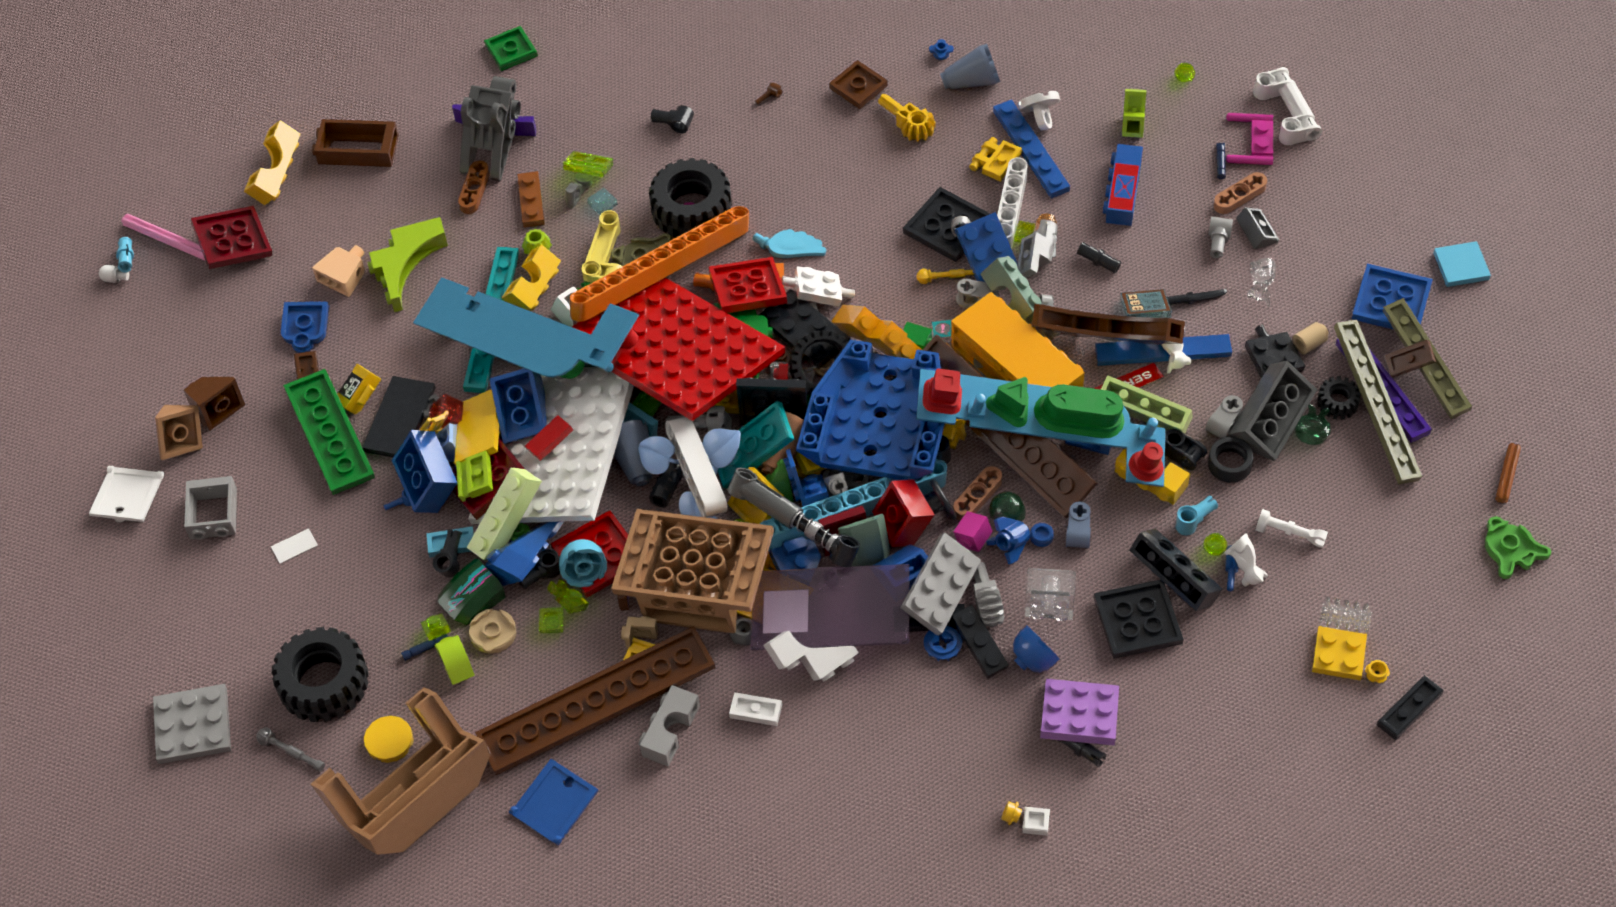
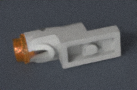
M1040 214L1038 219H1036L1033 234L1021 240L1017 268L1025 278L1036 274L1038 268L1051 263L1052 258L1056 257L1058 226L1056 218L1052 214Z

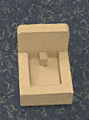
M647 616L640 618L628 617L626 626H622L621 639L625 640L626 648L631 647L633 637L657 639L658 636L656 619Z

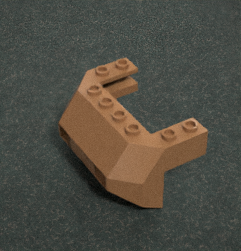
M425 687L409 699L406 705L431 740L362 800L358 798L342 774L338 772L335 774L331 768L311 783L313 789L336 820L365 848L377 855L404 852L478 787L490 757L485 741L462 730L438 694Z

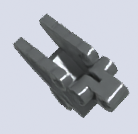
M494 76L490 88L472 85L469 97L463 99L461 106V119L464 126L460 154L461 174H468L470 165L475 160L477 150L481 148L492 151L490 177L492 180L501 181L515 133L516 124L514 119H518L521 111V102L514 100L517 86L516 80Z

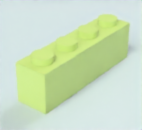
M1108 375L1101 390L1112 391L1118 394L1130 416L1144 422H1148L1150 418H1155L1158 421L1157 427L1165 428L1166 431L1178 429L1185 434L1193 418L1191 409Z
M510 468L467 548L481 559L487 560V556L494 549L498 550L508 544L542 481L525 469Z

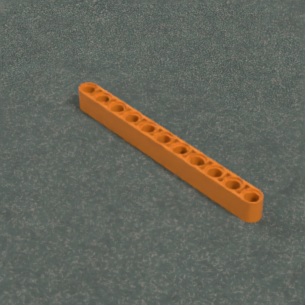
M735 206L570 295L571 319L578 322L586 321L605 311L610 303L616 305L746 234L749 230V210L742 206Z

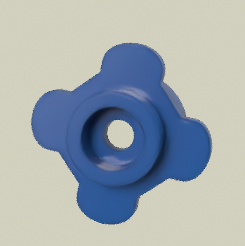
M939 39L935 45L929 47V52L933 53V56L938 60L947 59L949 53L954 51L953 46L948 45L943 39Z

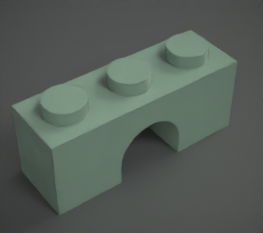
M1010 256L997 258L981 273V276L992 292L1004 290L1007 287L1012 297L1008 307L1017 311L1028 324L1031 323L1033 320L1034 304H1041L1040 298L1034 294L1028 280L1022 276L1016 262Z

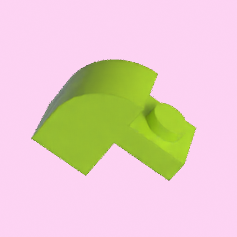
M1125 89L1122 123L1123 137L1143 138L1146 90Z
M458 635L443 638L439 643L435 644L437 653L443 662L452 685L475 676Z

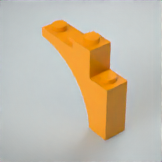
M842 305L831 321L848 336L863 342H870L873 347L888 356L914 359L916 350H922L893 321L880 320L865 306Z

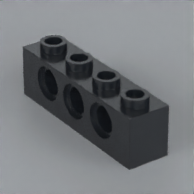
M1156 528L1140 532L1129 549L1131 553L1195 611L1211 607L1223 590Z

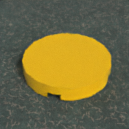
M396 716L380 717L370 724L364 735V744L369 755L373 759L376 758L385 763L398 761L406 756L409 752L408 749L414 741L409 724Z

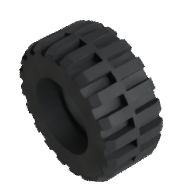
M689 158L686 161L680 159L676 161L677 163L672 164L671 162L667 164L665 169H661L656 173L657 176L652 179L651 186L649 187V199L653 220L659 226V229L665 233L668 231L669 235L676 238V236H680L731 209L730 182L723 170L718 169V166L715 164H708L703 159H700V161L695 160V158ZM690 193L702 194L707 197L705 200L693 205H683L675 202L680 196Z
M316 627V630L310 631V629H307L299 636L297 634L292 636L289 643L285 642L281 646L282 652H278L274 658L275 664L272 666V680L282 704L285 705L291 714H296L297 718L306 720L308 717L310 722H319V719H323L326 722L331 721L332 717L338 716L340 718L344 716L345 711H351L356 707V701L360 702L364 696L363 690L365 691L368 687L369 682L367 678L369 677V672L358 643L350 638L349 634L344 631L339 633L336 628L330 627L328 630H325L324 627ZM332 662L341 666L337 676L327 684L317 687L300 684L304 673L316 664Z

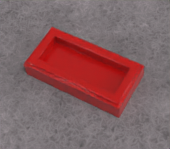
M557 415L525 445V448L541 461L574 429Z

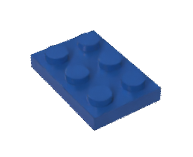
M996 212L955 229L977 281L985 282L981 273L997 258L1010 256L1018 266Z

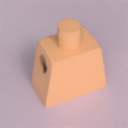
M355 245L348 252L340 247H336L312 267L316 281L350 297L365 273L361 259L365 254L363 249Z

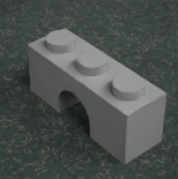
M673 685L668 693L665 692L663 694L658 712H654L651 716L648 731L643 732L640 737L639 746L642 757L665 766L670 765L679 748L677 735L668 732L667 729L675 723L691 725L700 708L697 694Z

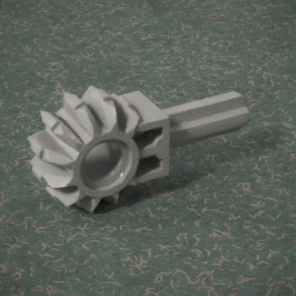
M980 562L974 573L976 582L973 584L978 615L986 627H993L1003 623L1004 609L995 580H989L985 563Z

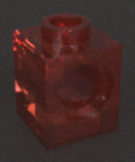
M443 394L430 406L429 418L432 419L448 411L449 414L441 427L444 428L449 423L458 424L462 420L464 402Z

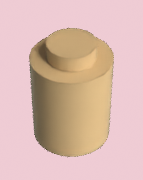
M1315 322L1293 335L1292 340L1296 349L1301 354H1307L1328 340L1329 333L1325 325Z

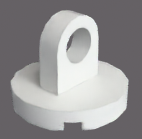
M1049 91L1047 96H1044L1043 93L1028 96L1018 103L1019 111H1034L1040 130L1049 129L1052 127V120L1048 107L1060 101L1059 93Z

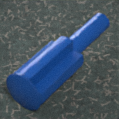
M1226 555L1225 571L1228 572L1227 590L1231 592L1234 590L1235 573L1238 572L1239 567L1233 556Z

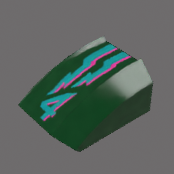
M475 558L448 582L438 595L437 602L455 621L469 625L478 613L493 608L504 600L506 596L504 588L497 577L485 567L480 559Z

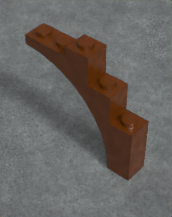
M1034 304L1032 327L1060 332V334L1073 337H1096L1110 341H1133L1142 344H1183L1185 321L1172 318L1091 313Z

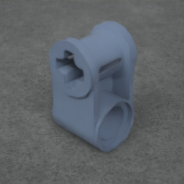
M1075 502L1070 506L1066 547L1089 548L1091 511L1085 502Z

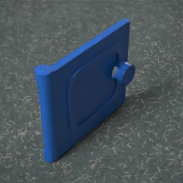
M550 759L518 803L510 808L509 813L556 845H559L599 790L553 759Z

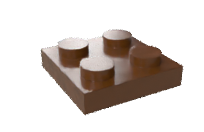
M858 60L829 83V89L858 109H861L888 86V80Z

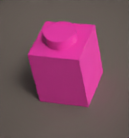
M967 511L953 532L958 543L968 550L979 552L993 531L986 516Z

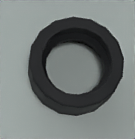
M1226 437L1217 440L1211 446L1208 466L1214 477L1231 483L1241 481L1250 474L1253 464V451L1246 442L1238 438ZM1223 452H1234L1242 456L1244 464L1237 468H1228L1218 462L1217 456Z

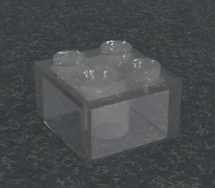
M1028 568L1025 617L1033 619L1050 618L1058 621L1073 620L1076 571Z

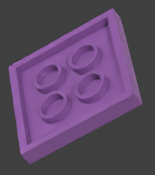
M1046 679L1040 738L1115 746L1119 686Z

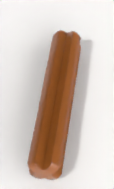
M1510 443L1507 448L1495 497L1497 502L1503 504L1508 502L1521 450L1519 444Z

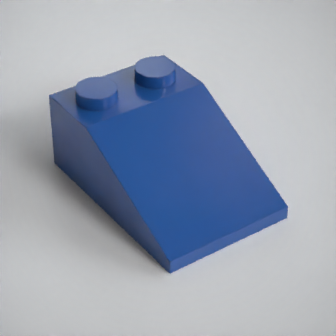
M524 368L489 379L503 444L535 436L547 425L545 390L540 374Z

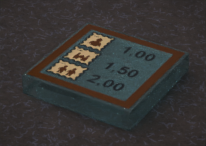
M1164 289L1120 293L1125 316L1172 317V311Z

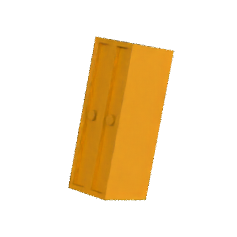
M992 292L951 321V347L968 363L970 362L974 365V358L981 363L983 368L977 369L985 375V378L1015 381L1026 377L1028 384L1048 387L1059 384L1084 387L1085 372L1082 367L1074 364L1063 351H1059L1047 337H1043L1038 333L1036 328L1032 327V324H1028L1017 311L1009 308L1001 297H997Z

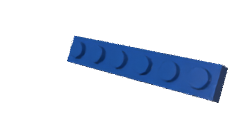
M1011 99L993 106V113L1013 143L1022 148L1021 155L1052 199L1070 192L1069 183L1013 100Z

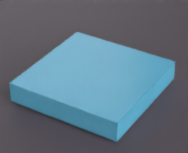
M1477 241L1434 248L1433 254L1447 287L1490 280L1491 274Z

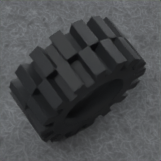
M1337 376L1336 380L1334 377H1330L1329 381L1325 380L1323 385L1321 384L1317 399L1318 407H1321L1320 411L1322 413L1326 411L1327 417L1334 415L1333 419L1337 420L1338 416H1340L1341 420H1344L1346 415L1348 418L1352 417V414L1357 412L1361 397L1358 385L1355 386L1356 382L1352 380L1349 383V378L1347 377L1341 380V376ZM1333 394H1341L1344 395L1348 400L1345 402H1337L1333 400L1330 396Z

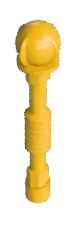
M923 268L918 271L916 278L919 283L927 284L932 279L942 277L962 278L966 275H974L972 270L964 269L936 273L931 272L930 269Z

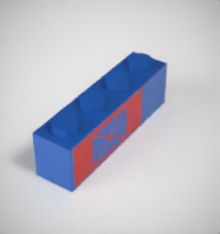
M1118 144L1117 151L1112 152L1111 165H1114V169L1109 168L1108 181H1111V185L1107 184L1105 197L1109 198V200L1104 201L1103 205L1106 223L1132 226L1142 162L1143 147Z

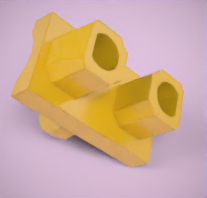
M956 419L955 425L945 424L942 435L949 440L950 448L956 449L959 439L965 440L967 435L964 427L966 420Z

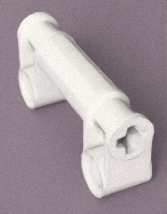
M1282 67L1257 75L1253 91L1254 96L1259 100L1281 96L1293 116L1287 117L1282 121L1279 133V141L1282 144L1289 146L1304 141H1312L1322 134L1321 127L1314 121L1315 116L1308 107L1296 83L1290 79L1287 68Z

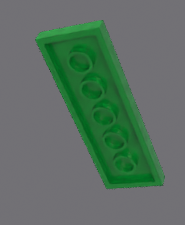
M326 369L283 385L332 495L374 479V472Z

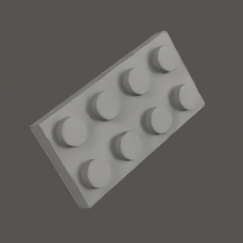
M942 533L900 608L937 636L942 634L981 559L948 534Z

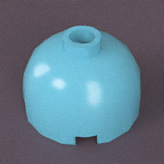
M580 539L570 542L564 547L559 557V569L562 577L571 586L588 587L593 585V581L604 577L607 570V560L600 546L590 540Z

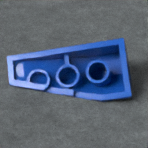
M564 521L543 522L500 549H494L487 556L488 562L485 564V567L497 577L502 586L522 581L540 559L536 555L548 547L549 544L546 540L552 538L558 532Z

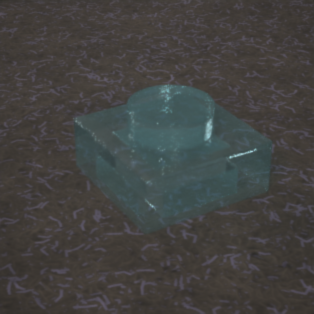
M604 187L587 199L588 205L600 215L604 211L611 210L618 205L617 199Z

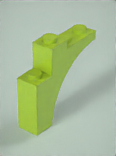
M440 217L391 229L392 239H388L390 247L369 252L371 261L367 263L370 274H375L377 282H382L383 289L388 288V292L384 293L387 304H392L394 312L403 310V287L414 267L429 254L448 246Z

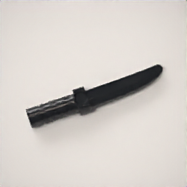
M1221 289L1194 294L1193 292H1187L1186 295L1167 296L1166 299L1168 305L1177 303L1194 304L1196 301L1220 297L1226 294L1227 290Z

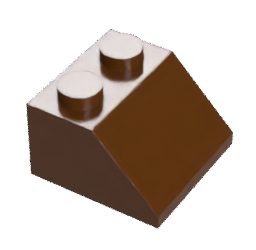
M200 377L183 390L189 405L198 406L200 422L209 431L245 406L234 377Z

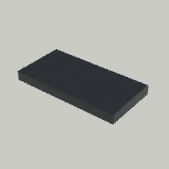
M392 376L362 447L363 451L393 458L411 430H419L424 418L423 412L427 410L429 398L436 389L435 384Z

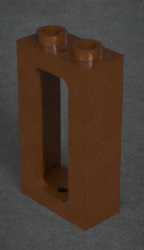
M322 119L320 127H317L316 130L317 141L312 146L313 156H316L318 164L392 167L399 137L396 122ZM334 141L382 143L381 150L330 148Z

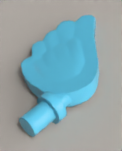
M783 230L772 238L763 237L756 233L752 238L753 241L760 244L762 249H769L770 254L777 258L824 256L826 254V248L822 246V241L807 235L803 231Z

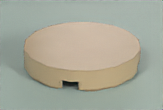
M487 609L478 613L470 623L469 638L473 646L480 652L488 654L499 653L507 649L514 642L517 635L516 624L512 616L504 610L493 611V609Z

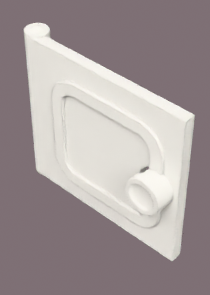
M108 466L107 475L89 515L112 518L116 522H123L125 520L144 522L164 477V472ZM119 508L124 509L123 511H117V512H116V509H119Z

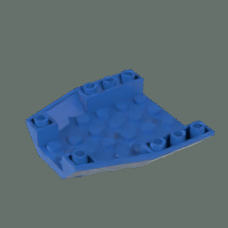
M850 340L812 391L796 451L818 466L828 469L897 480H916L933 473L945 423L916 420L920 369L936 371L938 368L941 369L939 353L916 350L914 359L875 354L873 353L872 343ZM887 375H895L896 379L889 381L885 377ZM878 412H885L887 414L883 418L875 416ZM870 449L875 450L877 452L873 456H867L864 454L867 450Z

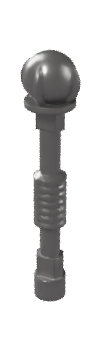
M262 728L256 734L260 745L269 746L273 744L286 751V754L314 766L313 768L320 772L325 767L324 762L315 760L305 755L300 749L292 745L288 746L276 739L275 733L270 728Z

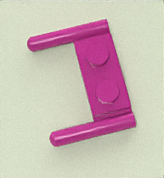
M1228 113L1226 115L1227 121L1251 122V156L1227 155L1226 162L1273 165V115Z

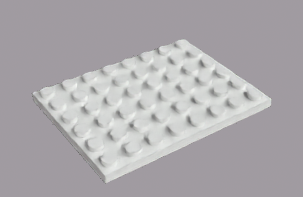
M596 366L584 367L580 375L572 379L560 376L552 378L541 375L545 390L547 424L558 415L570 424L574 430L541 461L525 448V445L535 436L504 444L528 472L542 481L519 523L594 521L634 385L616 374L606 372L604 369ZM499 426V439L503 442ZM470 513L468 520L472 524H480L484 515L476 520Z

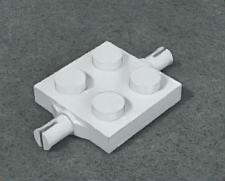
M797 266L795 278L785 276L781 278L783 285L791 286L795 289L797 299L840 307L842 297L853 299L855 295V290L843 288L840 285L839 275L830 271L823 272L810 267L803 268Z

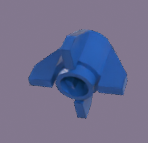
M999 517L993 520L996 530L999 532L995 537L987 540L986 543L987 546L997 544L1001 550L1008 551L1005 553L1008 564H1012L1019 559L1026 542L1029 541L1030 531L1028 526L1019 520Z

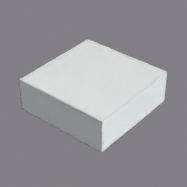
M1025 807L1023 833L1048 836L1050 809Z

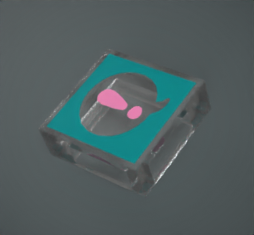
M953 319L931 321L932 338L937 334L945 342H951V321Z

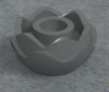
M739 618L736 620V632L729 634L733 643L747 646L752 644L759 636V629L753 620Z

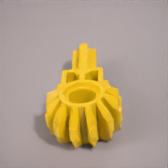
M886 94L880 96L878 103L896 116V126L901 129L903 137H908L909 141L916 139L918 142L920 139L926 141L928 136L933 135L936 127L934 116L932 113H928L926 108L919 110L918 107L910 102L903 107Z

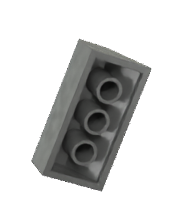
M1288 361L1270 364L1228 435L1246 442L1253 453L1273 461L1276 460L1317 389Z

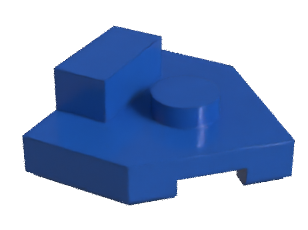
M801 536L784 541L781 547L769 551L771 560L779 574L797 579L801 584L809 587L821 559L814 541Z

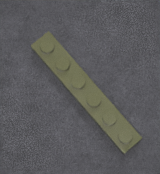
M1404 298L1383 307V313L1405 347L1424 340L1430 341ZM1430 341L1436 363L1419 368L1449 418L1453 419L1471 411L1472 405Z

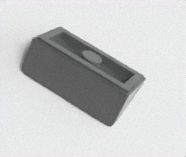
M1244 207L1236 219L1253 248L1259 249L1278 243L1279 238L1262 210Z

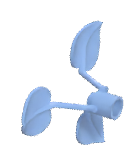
M718 428L710 430L705 435L702 444L715 475L718 472V468L726 467L733 461L740 444V431ZM653 436L644 439L639 444L638 451L641 463L648 472L662 474L668 470L670 462L679 464L677 459L671 458L675 452V446L669 439ZM684 492L679 500L680 513L682 515L702 517L692 492Z

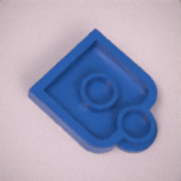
M284 302L281 335L286 343L292 344L295 352H309L314 344L324 340L329 312L328 302Z

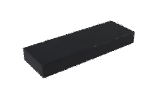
M1424 675L1377 721V726L1394 740H1397L1443 694L1444 690Z

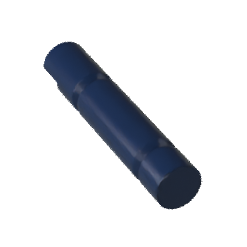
M1225 142L1216 143L1217 178L1225 179Z
M446 632L433 637V639L426 640L409 650L401 652L404 661L434 648L435 644L448 637Z

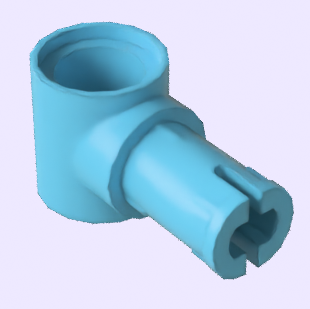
M1208 496L1195 506L1185 505L1180 507L1177 512L1175 525L1178 533L1185 536L1193 534L1196 531L1197 524L1202 522L1206 515L1218 508L1217 501L1213 500L1212 496Z

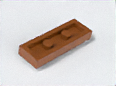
M539 172L517 174L523 227L545 225Z

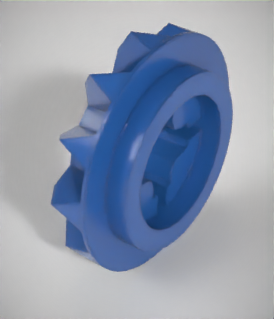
M946 626L943 633L938 636L929 630L924 637V650L927 651L929 657H934L938 661L941 659L949 661L951 657H957L958 652L962 649L960 634L949 626ZM940 637L944 643H947L946 650L939 645Z

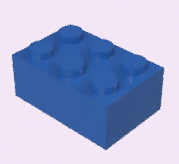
M411 430L393 457L392 462L413 511L438 513L457 485V480L435 431Z

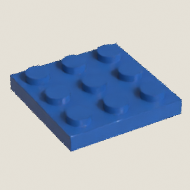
M1367 264L1352 314V320L1393 329L1383 313V307L1404 298L1421 325L1433 279Z

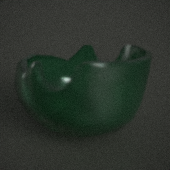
M1009 491L1001 492L994 496L988 508L993 520L999 517H1006L1022 522L1026 515V508L1021 497Z

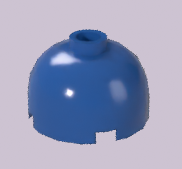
M1027 625L1014 638L1013 651L1017 656L1014 661L1024 671L1028 668L1033 672L1042 673L1048 671L1060 660L1051 648Z

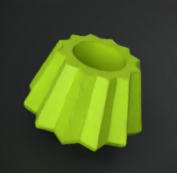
M541 229L530 230L526 233L522 248L524 249V254L529 255L531 250L541 244L550 251L552 247L550 238Z

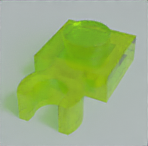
M561 579L558 580L557 584L550 581L547 590L556 596L555 600L569 614L587 609L589 602L582 597L579 591L575 589L569 590L567 584Z

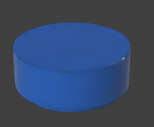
M1038 523L1031 528L1030 540L1034 545L1046 547L1052 543L1054 531L1050 525Z

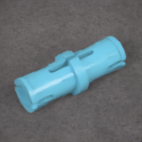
M128 237L119 239L116 252L118 269L124 273L131 271L134 258L132 240Z

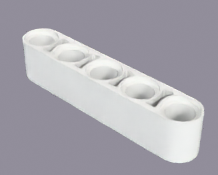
M1020 157L1013 158L1008 163L997 214L1011 249L1015 239L1027 181V162Z
M686 417L666 421L667 436L675 446V455L702 517L727 512L726 498L693 421Z

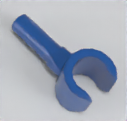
M403 490L402 497L383 506L385 510L401 504L405 506H411L405 490Z

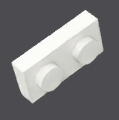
M734 692L729 717L731 719L777 726L782 709V700Z

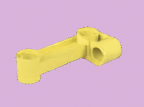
M604 211L599 217V224L585 263L582 265L584 281L593 283L622 267L616 263H608L617 236L621 231L619 217L615 211Z

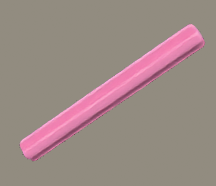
M125 214L121 220L123 226L205 260L200 245L130 214Z

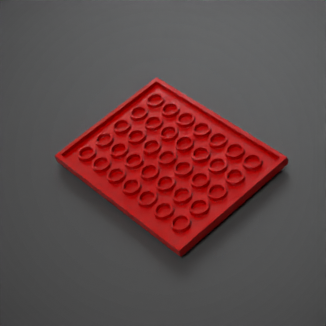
M667 278L661 279L616 304V306L639 314L633 325V330L638 335V341L631 349L619 348L611 361L614 365V369L611 372L691 421H694L736 390L737 378H752L785 354V346ZM605 311L586 321L576 323L572 328L592 334Z

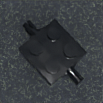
M1258 325L1255 331L1259 338L1248 340L1245 343V348L1261 379L1270 364L1288 361L1299 372L1304 371L1305 364L1288 332L1269 335L1264 325Z

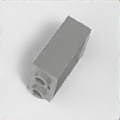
M232 476L186 481L184 527L189 538L201 540L208 537L235 535L237 487ZM228 497L227 520L196 523L197 500Z

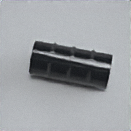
M670 462L668 470L656 478L657 481L649 495L650 502L655 506L665 508L673 498V493L677 489L683 474L680 464Z

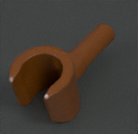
M774 82L770 83L767 91L756 99L755 103L758 105L771 95L777 98L780 97L783 93V90H781L782 86Z

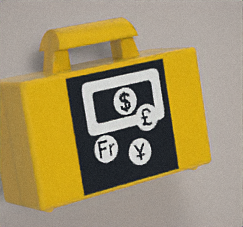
M356 364L337 393L343 408L354 415L360 412L381 381V378L361 365Z

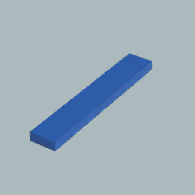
M1229 334L1183 337L1184 347L1182 352L1190 359L1232 357ZM1133 341L1095 343L1097 366L1169 361L1170 355L1161 344H1142Z

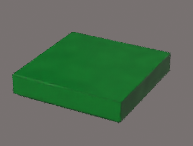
M521 25L484 40L485 47L500 71L538 57L537 50Z

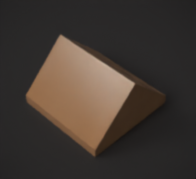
M164 405L155 417L160 459L165 460L202 449L198 406Z

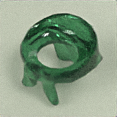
M1309 404L1308 414L1300 418L1295 427V433L1302 442L1318 445L1326 441L1330 434V423L1325 419L1329 409H1323L1317 415L1315 407Z

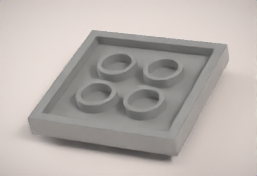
M225 684L153 697L156 760L158 764L231 751L228 695Z

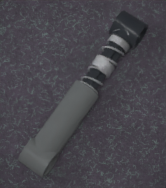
M737 468L728 487L729 494L735 498L747 500L789 529L796 527L798 532H804V535L815 543H821L822 547L829 551L830 559L836 565L845 568L852 566L860 548L858 540L848 535L838 536L831 534L829 529L825 530L824 526L819 522L805 517L802 508L757 480V475L746 468Z

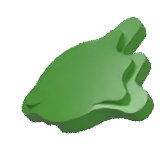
M1495 516L1491 517L1487 523L1488 533L1485 539V548L1489 556L1497 562L1499 567L1498 574L1501 578H1511L1515 565H1520L1523 569L1528 570L1535 560H1547L1550 558L1551 549L1536 542L1521 524H1519V527L1508 524L1509 521Z

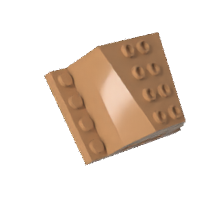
M636 509L611 590L613 594L636 597L643 616L656 619L657 623L683 627L694 626L698 629L735 633L737 610L751 612L774 533L773 526Z

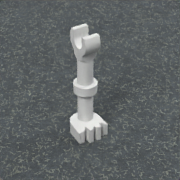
M1262 509L1255 529L1263 533L1268 525L1286 531L1285 534L1291 536V534L1306 538L1313 545L1323 548L1328 534L1324 530H1309L1294 525L1295 522L1289 521L1288 523L1270 517V511Z

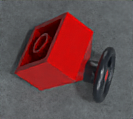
M914 479L891 481L872 513L874 516L884 515L888 539L892 547L915 545L934 514L944 509L952 520L956 519L957 515L936 479L930 480L936 495L933 497L931 495L926 499Z

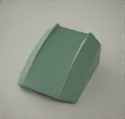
M883 514L838 528V535L851 536L860 543V548L852 566L848 567V569L859 572V570L870 567L889 556V539Z

